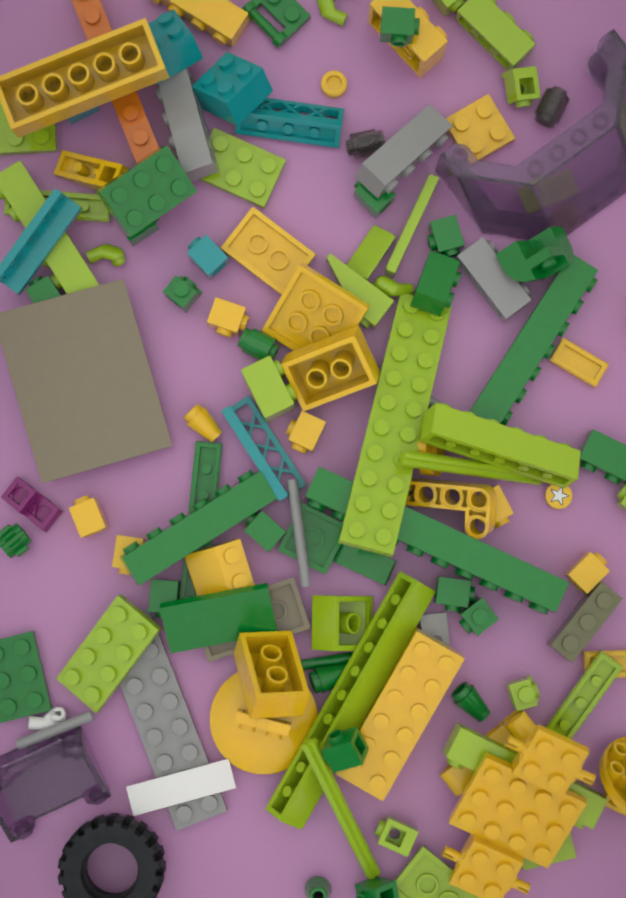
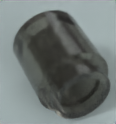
M557 86L547 88L535 111V121L544 127L554 128L555 124L560 122L570 101L567 92Z
M375 129L349 134V140L345 141L348 156L353 155L354 160L370 157L385 144L382 130L375 131Z

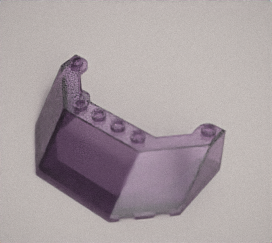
M615 29L600 39L597 45V52L590 57L587 63L589 76L604 94L603 104L519 165L512 166L480 161L463 144H455L440 154L435 172L481 233L529 240L549 227L562 226L568 236L626 193V44Z

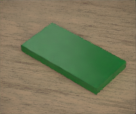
M268 583L159 603L170 653L237 641L239 633L277 631Z

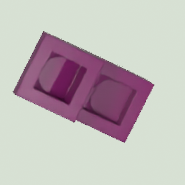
M18 476L1 496L15 510L26 516L45 532L50 529L63 512Z

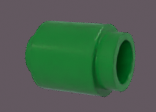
M246 328L238 343V347L243 349L242 352L258 360L269 355L273 360L279 350V346L276 345L277 339L255 328L253 330Z

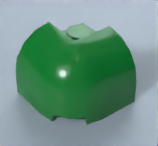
M562 226L549 227L530 240L515 241L495 254L506 274L519 282H533L546 279L571 264L574 259L572 246Z

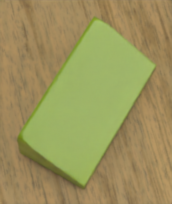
M373 225L347 263V266L368 281L396 240V236Z

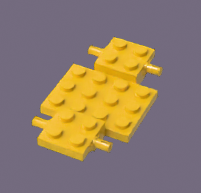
M537 724L532 735L524 742L511 735H508L504 746L518 752L512 763L486 752L449 816V824L471 833L460 852L447 845L442 850V857L455 862V868L449 877V884L479 898H504L511 888L527 894L531 884L517 878V874L524 864L523 858L549 868L587 805L585 797L568 790V788L576 779L590 786L595 782L596 774L582 769V765L589 755V747Z

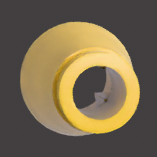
M199 403L183 417L188 427L210 442H213L222 433V430L206 407H202Z

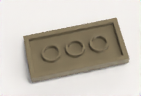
M292 577L268 585L277 631H292L293 634L311 629L295 578ZM237 641L203 647L207 661L211 662L234 654Z

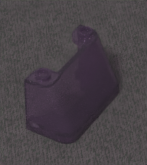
M81 726L22 750L15 748L0 755V826L11 843L19 839L28 838L35 828V819L76 800L84 798L87 804L99 805L111 797L108 783Z

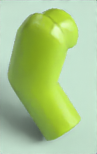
M317 0L320 14L323 18L344 26L348 14L336 9L334 0Z
M103 244L85 252L90 264L105 258L111 260L112 264L118 267L126 261L124 251L110 244Z
M379 276L373 283L375 287L389 297H399L405 294L413 295L414 293L412 283H398L388 276Z

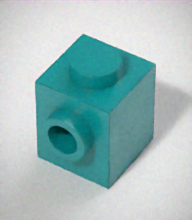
M207 235L202 239L197 237L188 246L190 249L187 252L189 259L209 280L229 263L228 257Z

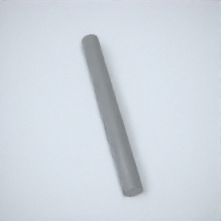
M298 479L287 480L300 586L301 588L310 587L311 579Z

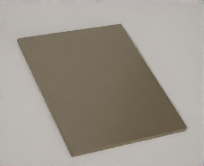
M124 279L0 312V342L42 484L173 446Z

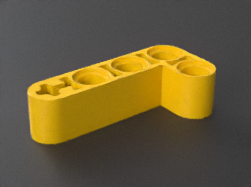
M411 478L409 491L414 489V492L408 493L405 505L465 511V531L468 536L475 539H481L493 531L495 527L497 496L494 488L490 485ZM426 486L430 487L434 493L432 500L425 496L424 489ZM451 489H455L460 494L459 502L452 500L450 497ZM477 492L485 494L487 498L485 505L478 502L476 498ZM476 519H481L484 522V531H479L476 528Z
M524 710L514 711L484 736L504 745L508 735L524 742L532 735L536 724ZM450 764L439 774L456 797L463 794L473 775L471 774L472 770L465 766L462 769H458Z

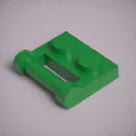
M251 0L242 8L249 13V17L273 40L272 44L277 49L281 48L311 19V15L296 0ZM262 6L285 30L279 32L257 9Z

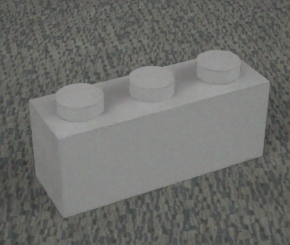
M481 237L460 253L456 260L460 261L459 267L504 323L530 303L531 298L529 296L531 293L523 282L518 283V281L506 274L495 255L498 253L495 245L490 240L486 242Z

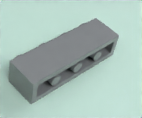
M186 68L159 83V87L156 88V94L160 103H163L165 107L162 116L166 126L170 127L172 133L169 136L170 145L173 151L177 152V161L192 182L218 173L219 168L202 107L191 87L195 84V80Z
M429 104L361 164L355 177L377 199L384 192L390 194L399 185L400 182L398 180L401 177L407 179L416 169L415 165L418 162L423 164L433 154L431 151L433 148L440 149L448 141L449 137L447 134L452 125Z

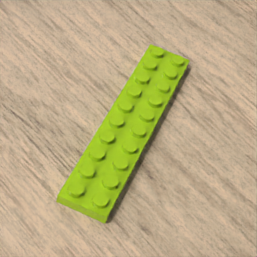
M410 294L400 295L338 541L340 544L389 557L394 555L414 469L402 466L399 463L400 452L403 450L418 452L417 443L421 438L424 412L428 410L452 306L449 309L444 307L439 317L410 306L414 296Z

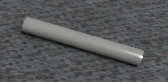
M90 710L17 739L16 746L19 750H22L95 720L94 714Z

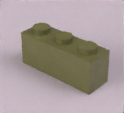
M600 581L588 594L584 595L547 642V645L564 659L573 663L623 598Z

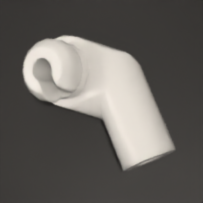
M54 707L43 717L29 716L28 729L42 730L65 721L67 717L65 709Z

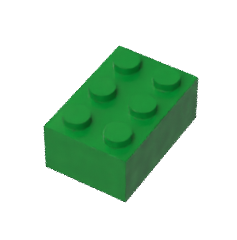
M168 145L159 147L96 190V193L125 236L132 237L197 192Z

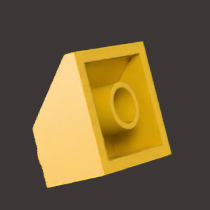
M231 539L192 552L184 557L196 596L255 585L240 539Z

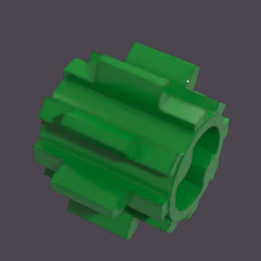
M15 523L12 527L8 524L0 530V547L10 558L15 555L20 557L29 549L27 545L32 540L18 523Z

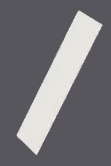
M229 759L130 785L126 789L133 816L231 790L236 788Z

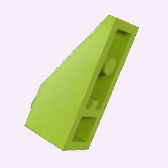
M330 253L327 256V264L337 284L370 305L359 325L365 329L371 327L374 330L393 306L394 300Z

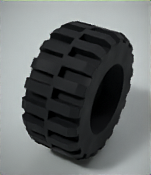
M111 813L109 816L100 815L91 821H87L75 831L62 850V857L58 862V868L60 869L58 883L63 885L64 890L61 892L63 897L156 898L163 884L164 872L166 870V861L163 858L165 852L163 846L159 845L157 841L158 836L154 831L151 833L147 829L148 825L143 821L139 823L130 815L122 817L119 816V813ZM112 843L123 846L136 859L138 865L137 878L134 884L124 892H105L98 888L89 877L87 871L88 859L91 853L103 844Z

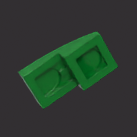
M341 544L333 562L386 586L397 561L385 555Z

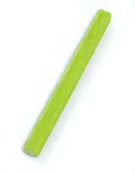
M409 450L400 452L399 463L405 467L540 485L542 483L540 480L477 460Z
M309 738L301 744V747L365 876L369 880H373L380 875L381 871L328 764L323 758L317 741Z

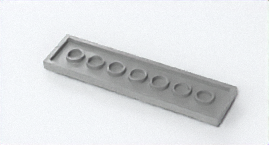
M149 608L142 610L143 613L154 621ZM158 633L120 684L156 778L210 764L160 633ZM221 792L167 807L176 831L228 810Z

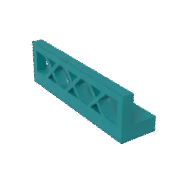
M266 98L239 126L235 125V134L339 148L344 108ZM273 109H281L283 111H274ZM325 116L338 117V119L326 118Z
M55 188L0 263V282L18 295H21L83 208Z
M249 396L232 407L228 406L221 411L259 471L262 472L279 502L289 497L288 491H285L280 483L282 472L293 474L298 479L299 490L306 486L303 478ZM248 404L253 411L251 423L240 421L235 411ZM255 418L258 419L261 425L254 424ZM243 425L250 427L249 434ZM253 427L266 431L268 435L266 445L254 443L251 438ZM270 439L276 448L269 446ZM258 448L265 449L263 455L261 454ZM268 450L280 453L282 456L280 468L268 465L266 462ZM284 461L286 462L290 470L283 469ZM272 470L279 471L278 479Z

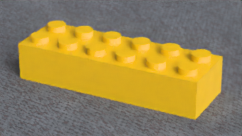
M143 18L1 75L0 102L11 130L20 138L170 77L146 18Z
M416 627L359 728L369 747L363 765L335 772V774L379 800L384 801L465 659L464 655Z

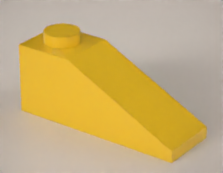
M62 150L53 174L96 191L128 168L123 164Z

